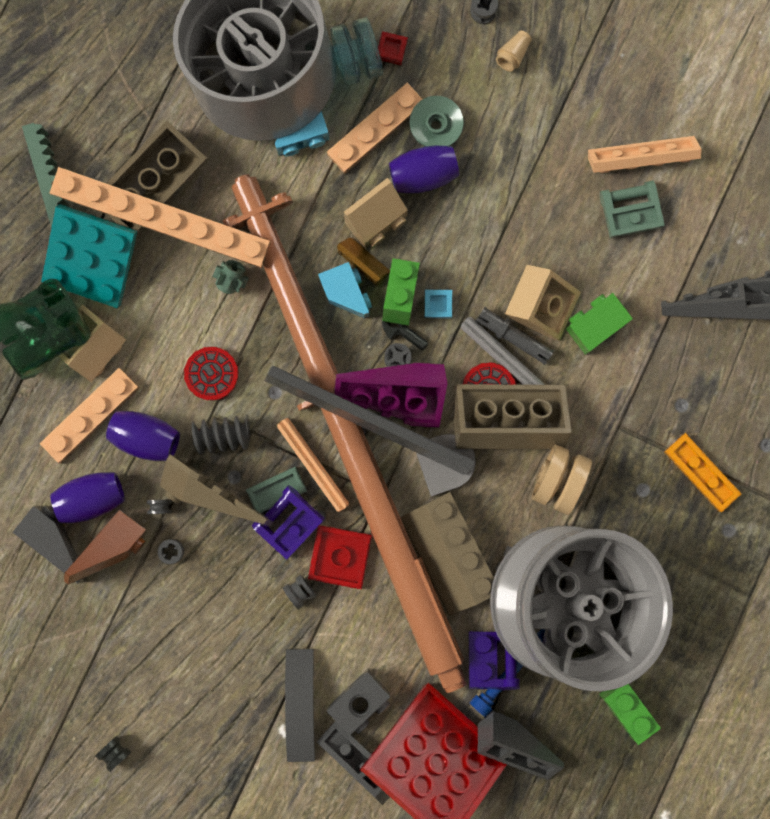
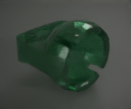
M48 279L42 282L37 289L17 301L0 303V343L9 345L3 349L2 353L14 371L23 380L33 378L42 373L53 359L73 347L85 344L90 338L91 332L86 320L66 289L57 279Z

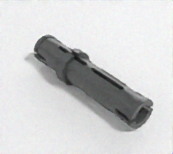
M484 307L476 322L496 333L495 336L497 338H504L540 361L543 365L547 363V360L550 359L554 352L553 349L548 348L512 325L510 319L506 318L505 320L487 309V307Z

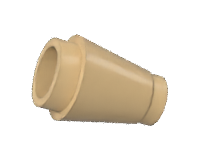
M519 31L497 51V64L508 72L519 68L532 41L531 36L525 31Z

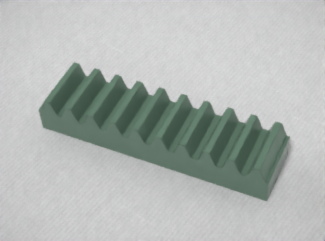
M31 123L22 126L52 228L55 207L59 204L68 207L69 202L49 193L57 173L55 167L58 164L52 158L55 154L50 149L52 143L47 138L49 133L41 124Z

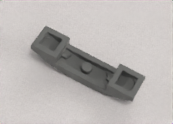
M286 649L285 724L287 762H315L314 649Z

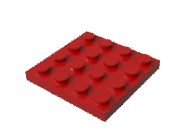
M427 683L360 770L414 819H470L507 764L478 754V727L431 684Z

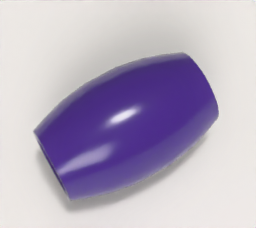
M434 145L413 149L389 162L393 185L397 193L413 194L431 191L448 184L459 176L458 163L452 146Z
M116 411L108 424L106 439L119 450L134 457L150 461H166L170 454L174 456L180 441V432L167 422L145 413Z
M98 472L75 478L63 484L50 494V499L56 518L60 523H78L101 517L113 511L125 501L121 482L115 472Z

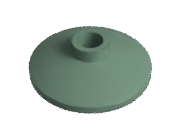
M443 96L424 98L416 104L411 112V133L416 141L424 147L434 145L450 146L458 140L463 130L462 112L458 105L449 98ZM433 122H439L441 124V127L439 129H433L431 124Z

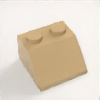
M387 178L344 211L345 224L366 249L370 245L375 247L385 239L384 234L390 229L396 231L407 221L405 218L407 217L408 210Z
M526 265L505 314L527 328L560 341L581 292L550 269Z
M82 304L48 346L69 367L92 382L103 372L110 359L121 350L126 339Z

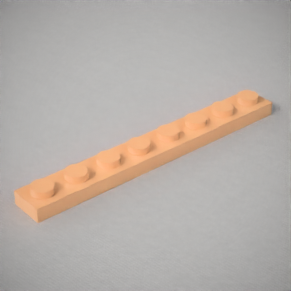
M58 167L49 192L51 195L259 268H262L270 245L269 240Z

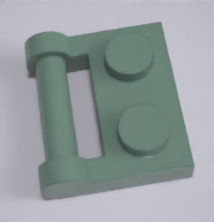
M654 180L645 182L641 186L612 192L609 189L600 191V201L603 206L610 238L650 231L665 226ZM641 196L648 198V202L614 208L613 202Z

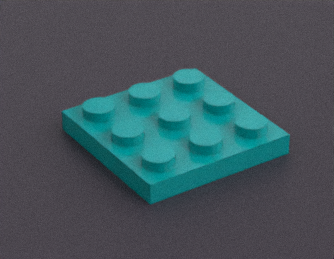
M59 204L55 207L41 282L108 306L119 308L123 299L138 231Z

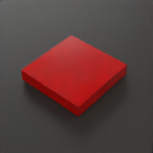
M319 525L308 579L362 590L372 535Z

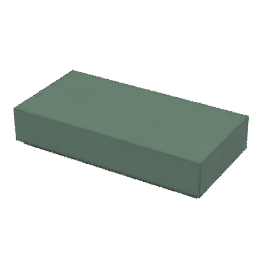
M293 467L246 489V492L254 509L262 513L269 510L283 495L282 491L288 485L296 489L300 495L307 492V489L297 468Z

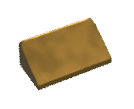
M347 238L337 245L338 253L376 286H379L389 275L390 270L353 238Z

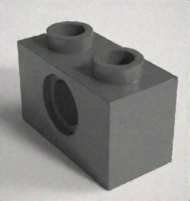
M367 669L327 707L326 711L349 736L354 731L359 734L370 723L367 719L374 712L380 714L390 704L388 701L390 692ZM363 697L368 701L369 705L365 710L359 711L353 706L354 699Z

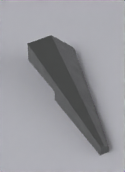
M770 270L765 271L763 277L750 280L748 277L730 281L707 288V293L694 297L691 293L685 294L683 300L673 303H667L666 300L661 301L662 316L770 320Z

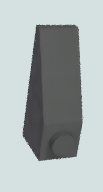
M47 505L43 507L33 506L12 532L64 574L78 558L63 524L56 518L54 510ZM87 577L82 578V579H80V580H78V581H75V582H76L77 584L83 583V582L86 581Z
M493 711L478 724V754L546 780L564 768V763L517 720Z
M335 721L317 743L383 805L390 797L360 770L371 756V753L351 735L349 736Z

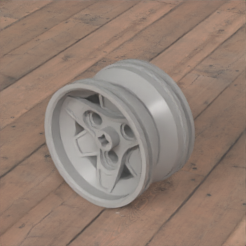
M550 526L534 531L518 541L505 555L496 571L491 589L490 607L493 625L507 652L526 668L581 690L608 691L623 687L638 679L655 663L661 654L671 629L673 616L672 594L667 576L661 564L642 543L624 533L613 530L585 529L575 526ZM575 551L570 567L557 559L562 554ZM604 562L612 569L617 579H604ZM562 577H565L566 585L561 590L559 582ZM535 586L538 587L541 593L533 595ZM607 593L609 596V601L606 604V606H604L603 598ZM622 609L619 624L616 630H614L610 616ZM573 626L574 634L568 639L567 632ZM534 629H546L542 642ZM584 644L593 651V653L583 657L571 658L573 651Z

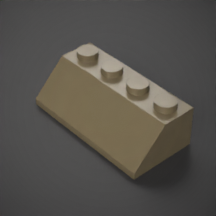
M166 121L106 184L165 204L203 165L207 157L173 125ZM107 215L116 224L136 231L142 228V226Z
M456 384L454 413L456 449H552L555 444L565 448L571 435L565 385Z
M450 492L400 517L419 556L422 557L427 572L449 615L476 606L491 598L494 577Z

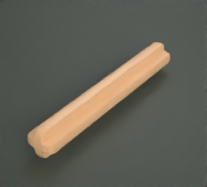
M285 418L279 422L277 428L336 511L341 512L349 506L348 500L291 420Z

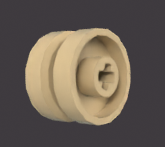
M555 444L538 473L531 500L546 505L555 495L553 502L554 510L569 515L586 484L592 460L578 454L572 458L568 465L569 450Z

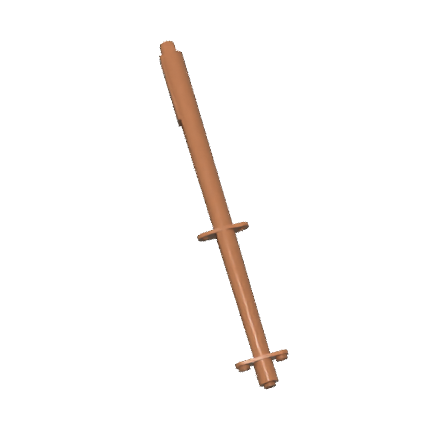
M249 174L239 176L234 180L235 184L231 188L243 215L240 217L232 215L225 218L222 222L224 225L235 229L248 226L250 234L270 241L263 266L310 383L334 394L336 374H338L337 369L270 218V215L288 207L293 201L290 196H287L286 192L273 196L271 198L272 202L267 204L257 178L250 177ZM305 401L297 405L299 411H303L315 405ZM321 408L430 676L438 674L446 693L456 691L467 685L460 666L464 661L463 654L422 557H417L362 427Z

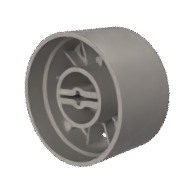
M185 0L179 10L173 31V47L176 60L201 109L208 119L224 132L247 140L277 139L305 127L325 107L335 84L336 61L318 0ZM294 18L309 26L292 36L287 33L291 28ZM212 42H215L219 55L204 56ZM267 42H272L279 45L277 51L273 47H271ZM237 57H239L248 66H241L235 64ZM225 86L231 91L229 96L220 94Z

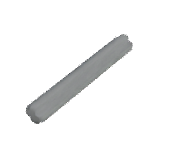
M472 317L466 318L461 324V329L500 365L506 368L522 385H545Z

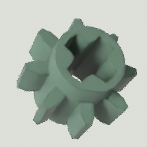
M228 260L226 263L222 261L221 266H216L212 276L217 279L215 283L217 288L226 294H233L235 291L239 293L241 288H245L249 277L244 275L246 271L244 266L235 260Z

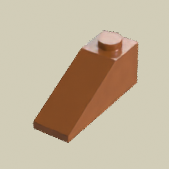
M119 510L65 572L64 582L69 585L126 560L132 552L137 554L146 542L144 540L146 529Z

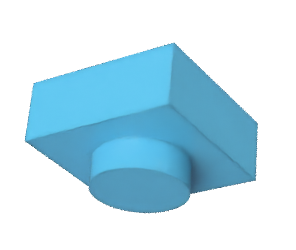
M425 290L424 318L451 319L452 290Z

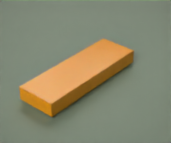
M686 433L682 434L664 451L719 512H723L741 495V492Z

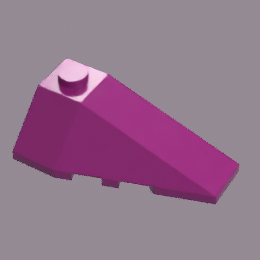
M411 363L336 374L334 394L364 409L369 408L381 412L383 417L390 418V416L402 419L404 424L410 426L439 428L448 383L444 364Z

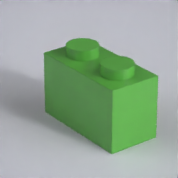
M392 258L382 321L409 325L420 263Z
M614 293L607 298L604 294L600 295L590 303L593 307L585 314L581 310L569 319L571 325L566 328V331L585 355L633 319Z
M629 684L617 689L602 691L599 694L632 740L638 745L661 729Z

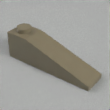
M171 454L168 456L160 486L167 491L165 496L173 502L179 504L180 501L266 526L272 525L273 521L188 462Z

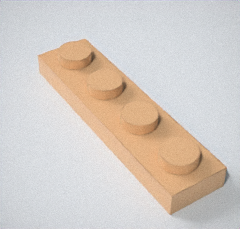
M407 82L327 151V155L346 174L410 119L413 108L423 99Z
M695 136L590 149L588 150V161L594 173H608L611 170H632L642 166H661L665 163H685L701 159L702 149Z
M118 368L60 423L40 445L61 464L123 405L139 387L121 368Z

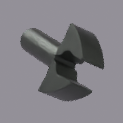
M382 321L383 330L390 340H392L394 335H401L420 350L427 348L428 341L406 325L398 324L399 328L390 327L386 322Z

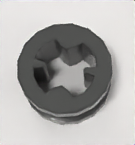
M147 500V504L150 505L147 514L172 513V510L169 508L172 500Z
M169 539L159 545L158 557L163 563L174 564L183 558L184 547L178 540ZM173 544L176 546L174 550L178 549V555L168 559L166 557L168 554H164V549L169 548Z

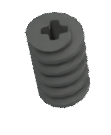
M248 415L245 416L244 423H241L238 416H235L233 424H230L227 417H224L221 426H219L216 418H213L211 427H208L206 421L202 420L200 428H197L195 422L192 421L193 442L199 455L205 453L206 446L210 453L216 452L217 445L221 452H226L228 444L232 451H237L239 443L243 450H247L251 441Z

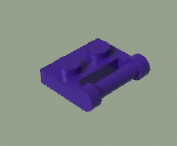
M290 485L282 491L283 495L264 515L271 521H274L290 503L297 508L275 533L270 530L269 526L256 522L252 524L253 529L286 560L325 519Z
M469 631L468 633L469 689H520V679H517V662L506 649V679H498L497 643H501L496 632Z

